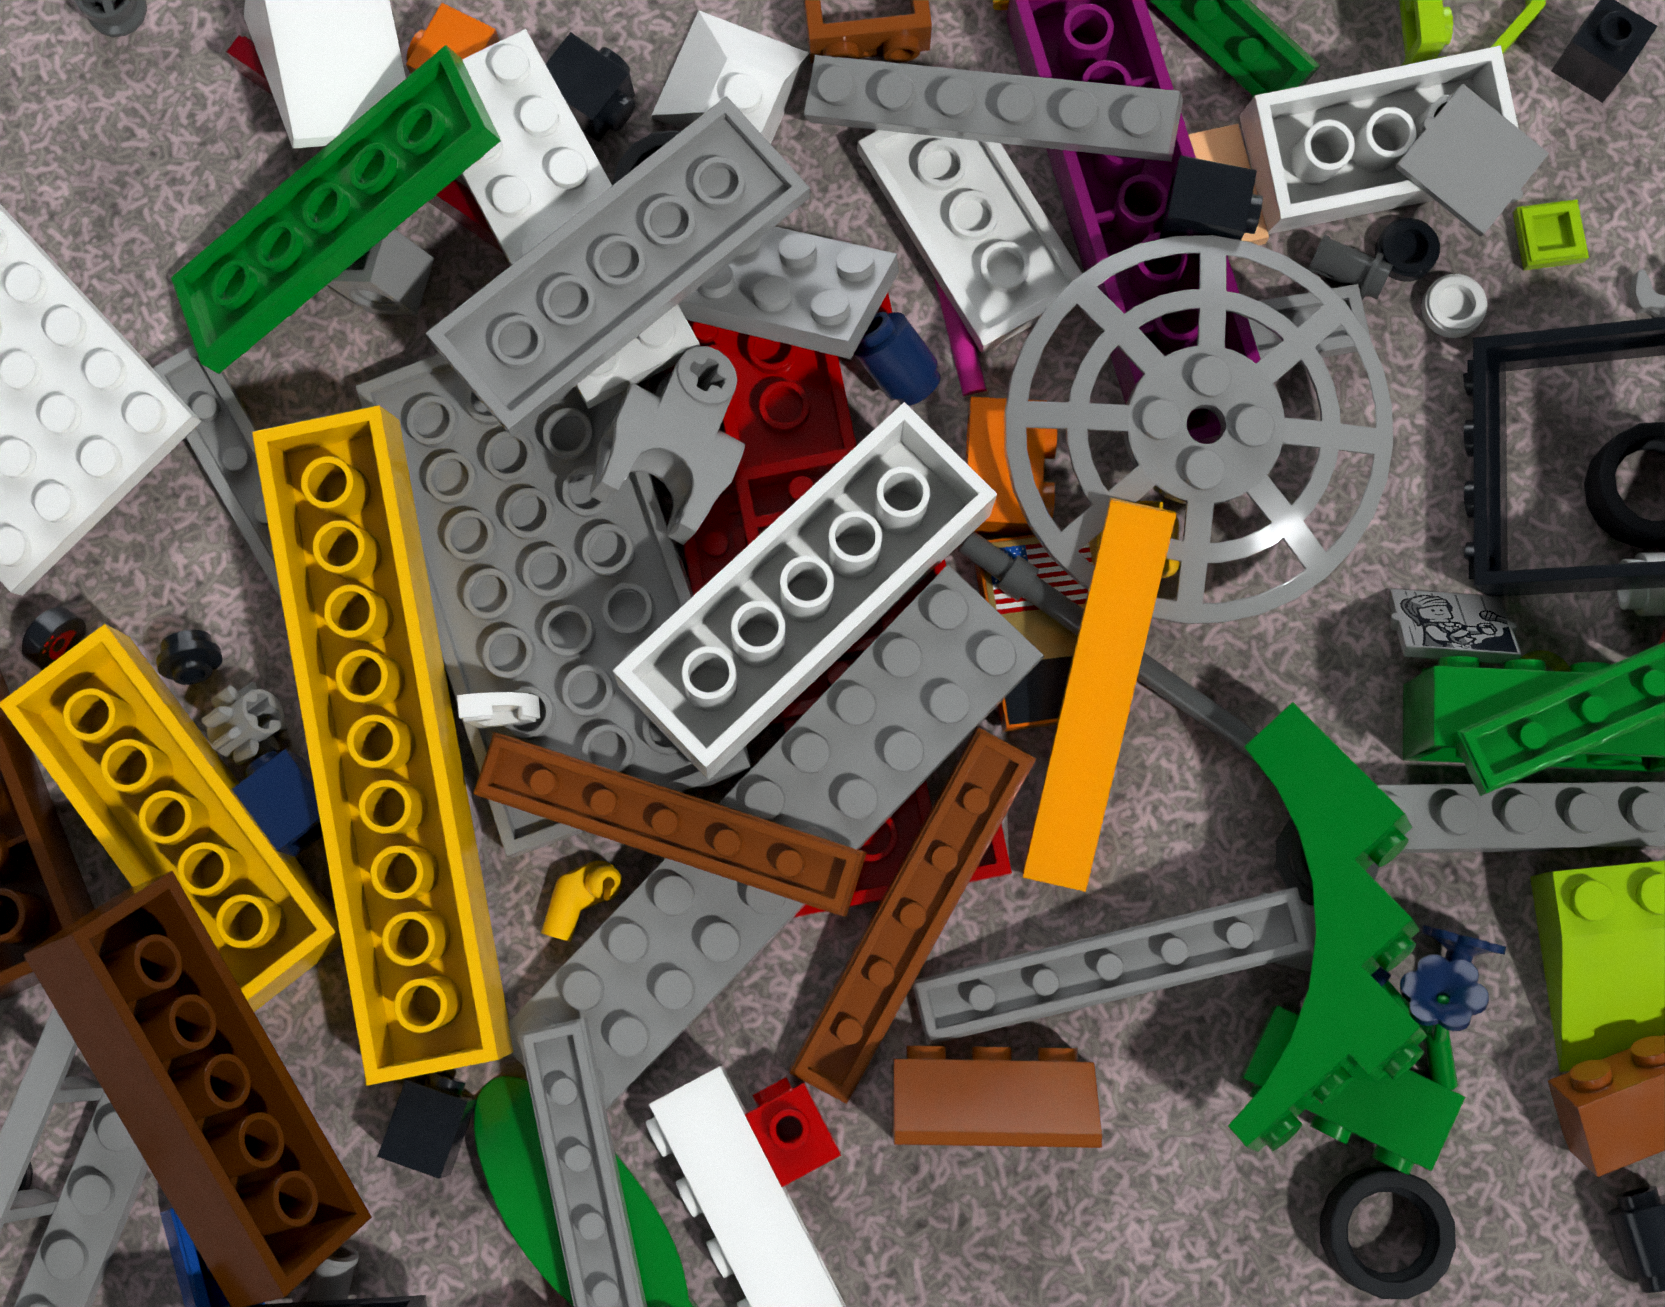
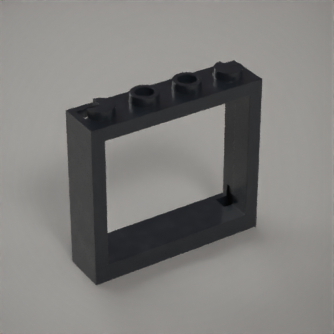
M1665 317L1473 338V359L1467 360V373H1463L1466 394L1469 397L1473 396V419L1465 420L1463 434L1466 454L1468 457H1474V480H1467L1464 486L1465 511L1468 518H1474V542L1466 543L1464 557L1469 561V579H1474V585L1487 596L1665 588V561L1508 570L1506 371L1665 355Z

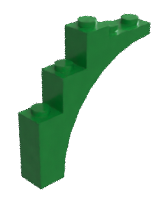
M1294 702L1286 707L1244 746L1256 764L1278 790L1299 832L1313 883L1316 928L1309 989L1292 1038L1264 1086L1228 1125L1247 1148L1259 1152L1266 1145L1271 1151H1275L1290 1140L1302 1127V1123L1297 1117L1316 1099L1322 1105H1325L1345 1090L1353 1080L1348 1070L1356 1063L1377 1082L1385 1074H1388L1393 1080L1403 1075L1424 1054V1051L1418 1045L1427 1037L1421 1027L1371 976L1380 966L1386 972L1394 969L1416 947V943L1411 938L1420 929L1407 912L1366 872L1373 863L1378 867H1382L1392 861L1407 845L1409 839L1405 834L1413 827L1406 814Z

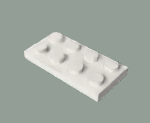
M877 130L858 141L857 152L981 353L1036 324L1054 299L1074 279L1082 274L1001 143Z

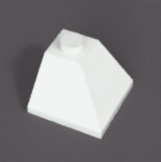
M698 11L651 116L653 119L684 130L727 96L771 144L810 55L806 51Z

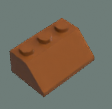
M906 1045V1058H893L894 1145L1102 1148V1129L1095 1064L1089 1061H1078V1048L1039 1047L1038 1061L1012 1060V1047L972 1046V1059H946V1046Z

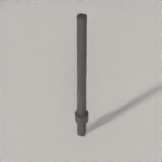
M975 531L966 538L958 552L999 581L996 586L1016 601L1023 597L1078 636L1084 609L1037 576L1038 568L1020 555H1017L1015 559L1011 558ZM1143 652L1137 679L1253 760L1244 746L1258 734L1255 730Z

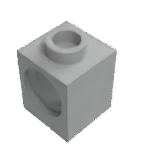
M394 229L387 237L379 241L327 285L370 314L418 315L434 258Z

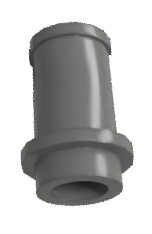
M1324 235L1308 270L1344 286L1358 284L1362 300L1365 295L1378 299L1393 264L1383 261L1384 254L1378 252L1376 257H1373Z

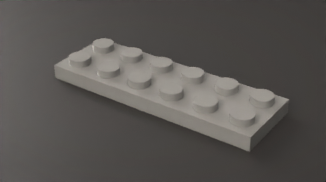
M726 96L426 332V335L435 349L512 437L810 198V187Z

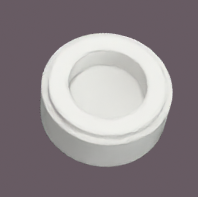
M1461 274L1445 275L1437 279L1424 294L1421 304L1422 316L1429 328L1435 333L1447 338L1463 337L1473 332L1483 321L1487 312V298L1482 287L1472 278Z

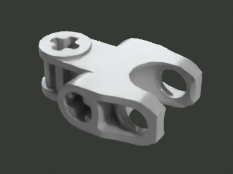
M695 346L685 351L675 364L673 371L668 373L658 385L655 395L632 382L627 386L618 400L597 445L596 466L589 496L607 504L612 494L619 490L622 482L627 479L630 472L652 474L666 485L673 501L672 515L666 529L668 532L667 537L684 545L696 533L716 499L732 482L745 449L744 443L719 430L737 385L735 368L724 354L708 346Z

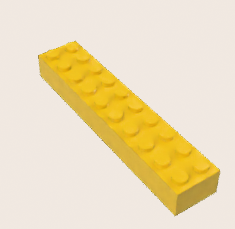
M378 405L253 431L252 436L366 1085L499 1060L514 1051L400 421Z

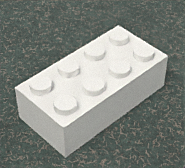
M1501 46L1255 95L1239 116L1250 168L1257 170L1255 186L1257 194L1263 196L1262 212L1268 234L1433 201L1432 197L1398 171L1395 166L1423 132L1420 128L1421 123L1429 117L1434 118L1462 84H1465L1518 128Z

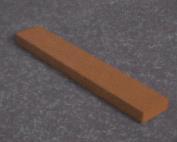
M978 726L975 728L789 1067L791 1075L846 1104L848 1103L1035 763V757Z
M493 732L473 793L474 795L843 917L847 916L867 853L497 732Z

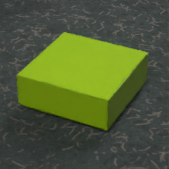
M1578 199L1516 207L1512 212L1523 271L1584 263L1589 258Z

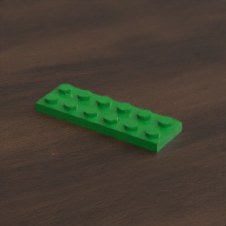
M447 45L436 52L171 277L202 365L220 374L501 142L462 58Z

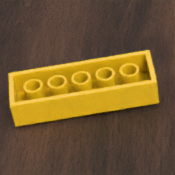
M103 624L0 702L1 709L132 887L173 871L253 1012L257 1011L342 944L336 911L297 859L275 849L232 790V788L239 784L237 779L216 751L211 748V744L129 636L107 624Z

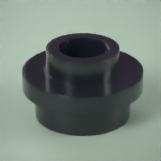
M183 630L173 633L161 641V653L156 658L158 673L164 678L174 680V682L181 685H192L207 680L212 675V670L217 669L222 664L223 657L220 647L212 642L209 633L202 630Z

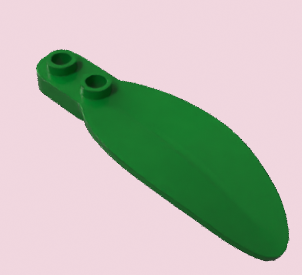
M514 1076L494 1078L483 1087L477 1097L474 1115L476 1148L486 1181L495 1204L517 1244L548 1283L574 1307L529 1083L525 1079ZM615 1152L647 1307H699L688 1295L681 1257L664 1220L648 1193Z

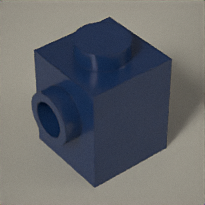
M286 749L279 754L276 751L268 752L253 761L244 771L246 779L232 788L277 851L296 857L323 836L311 768L302 757Z

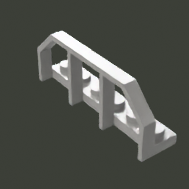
M55 1008L49 1015L0 1132V1232L4 1223L52 1214L14 1307H92L148 1170L147 1163L99 1082L84 1076H66L78 1046ZM100 1100L60 1197L36 1188L18 1191L54 1103Z

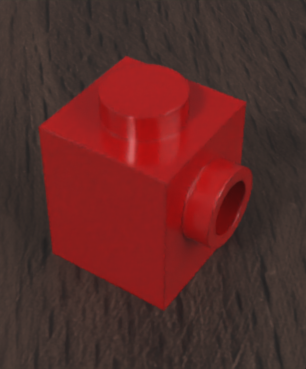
M785 1077L752 1095L757 1108L746 1113L745 1117L781 1187L841 1156V1151L805 1082L792 1088L789 1080Z

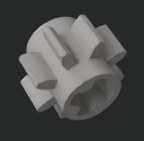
M250 682L239 691L229 685L211 698L212 704L216 709L202 718V723L207 726V736L214 751L216 750L225 757L233 758L235 764L240 766L253 756L258 759L268 752L280 749L275 737L286 731L289 727L284 722L283 708L278 698L263 689H257L256 683Z

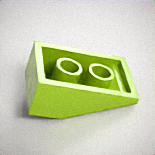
M1665 860L1552 871L1530 876L1559 1072L1570 1071L1573 1066L1583 1061L1601 1060L1629 1049L1634 1042L1641 1038L1664 1035Z

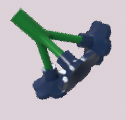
M1423 925L1421 933L1433 937L1447 949L1445 958L1436 954L1421 958L1417 965V971H1410L1403 975L1400 981V992L1389 982L1391 977L1389 971L1386 972L1381 966L1371 976L1426 1033L1427 1037L1423 1041L1430 1080L1450 1090H1454L1458 1086L1449 1031L1466 1029L1470 1025L1472 1015L1482 1013L1486 1010L1489 1003L1487 989L1478 983L1479 972L1472 964L1473 957L1486 953L1505 955L1506 946Z

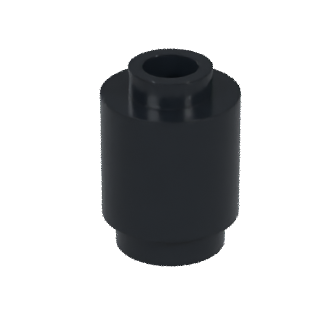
M1656 1186L1641 1187L1623 1192L1616 1196L1619 1207L1611 1209L1607 1214L1628 1275L1631 1278H1637L1641 1292L1655 1293L1665 1291V1195L1659 1196Z

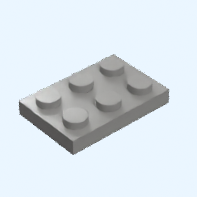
M774 226L679 302L678 305L686 320L851 359L899 273L897 254Z

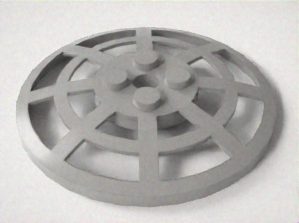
M1214 235L1173 236L1137 244L1103 259L1074 279L1045 309L1024 342L1010 377L1004 411V453L1013 493L1025 520L1048 555L1078 584L1087 590L1089 589L1094 566L1078 551L1102 532L1110 497L1136 503L1153 488L1166 498L1186 504L1183 541L1171 538L1166 559L1180 561L1176 599L1174 601L1156 598L1152 619L1179 624L1224 623L1260 615L1297 599L1328 577L1355 548L1373 519L1387 483L1393 449L1392 403L1384 369L1368 333L1346 302L1317 275L1289 257L1252 242ZM1180 253H1199V289L1182 290L1160 295L1135 306L1125 314L1097 287L1114 274L1144 261ZM1226 255L1249 259L1283 273L1308 289L1324 305L1297 327L1287 317L1265 303L1242 294L1227 292ZM1077 305L1103 333L1096 339L1081 362L1070 389L1069 401H1028L1032 378L1044 347L1061 320ZM1188 309H1199L1197 346L1180 349L1164 356L1139 329L1145 323L1163 315ZM1226 312L1236 313L1258 322L1274 332L1283 341L1259 362L1254 363L1246 356L1225 348ZM1340 325H1342L1354 342L1367 371L1375 404L1376 428L1340 423V408L1334 382L1323 358L1315 348ZM1118 346L1144 375L1132 390L1127 405L1089 403L1099 371L1111 352ZM1299 361L1305 367L1314 386L1320 409V421L1284 417L1282 402L1274 383ZM1198 408L1208 409L1218 417L1221 430L1218 439L1214 443L1202 444L1190 436L1187 430V418L1192 410ZM1026 428L1066 429L1067 447L1072 469L1083 494L1091 506L1062 531H1060L1048 514L1034 482L1027 451ZM1088 430L1123 432L1126 450L1135 469L1109 491L1103 485L1093 463L1088 442ZM1282 444L1319 448L1308 482L1298 498L1290 504L1267 475L1278 459ZM1338 450L1374 455L1371 475L1358 509L1341 536L1325 551L1304 523V520L1314 510L1328 487L1337 462ZM1247 493L1270 522L1263 529L1243 538L1210 543L1214 505L1230 501ZM1283 539L1305 569L1290 581L1259 595L1223 603H1203L1208 563H1223L1245 558L1269 548Z

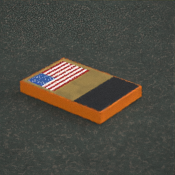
M1035 535L987 540L1013 559L1020 555L1039 569L1037 574L1039 578L1084 609L1088 590L1078 584L1048 555ZM1097 536L1078 551L1093 566L1097 555ZM975 564L979 594L1044 655V658L998 704L1002 732L1057 725L1077 635L1023 597L1018 601L1013 599L996 586L999 581Z

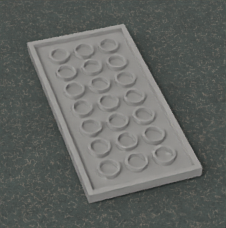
M440 353L355 386L362 409L380 405L400 421L442 657L456 701L457 695L490 692H516L539 696L540 719H536V722L482 729L463 722L479 773L493 732L686 794L748 772L753 768L747 747L745 746L708 780L618 687L612 670L694 596L675 540L667 537L668 532L666 529L669 522L652 474L630 472L627 479L622 482L619 490L612 494L607 504L589 496L596 466L597 445L623 392L588 409L575 386L511 437ZM488 799L507 857L515 858L585 832Z

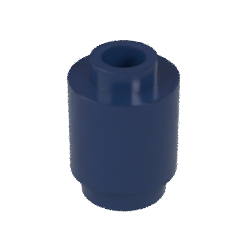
M886 312L876 313L854 355L889 399H897L901 405L904 402L908 406L917 404L927 398L940 382L941 376L937 371V359L904 314L900 312L889 314Z

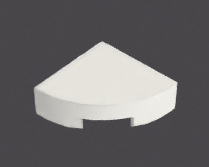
M516 692L457 695L459 718L463 722L480 729L530 723L540 719L539 696Z

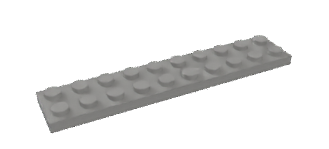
M947 565L718 804L859 850L1044 658V655L954 569ZM665 858L508 1022L514 1051L511 1054L525 1067L518 1033L587 1018L607 1111L806 904Z

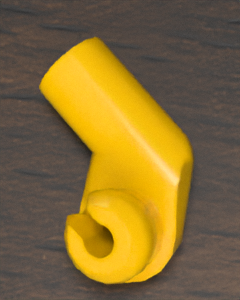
M591 861L561 875L555 883L540 933L572 942L581 910L613 899L619 894L622 888L620 872L606 861Z

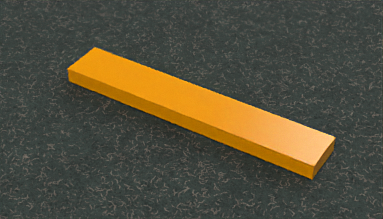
M1110 497L1029 841L1022 878L1086 892L1176 519L1175 511Z

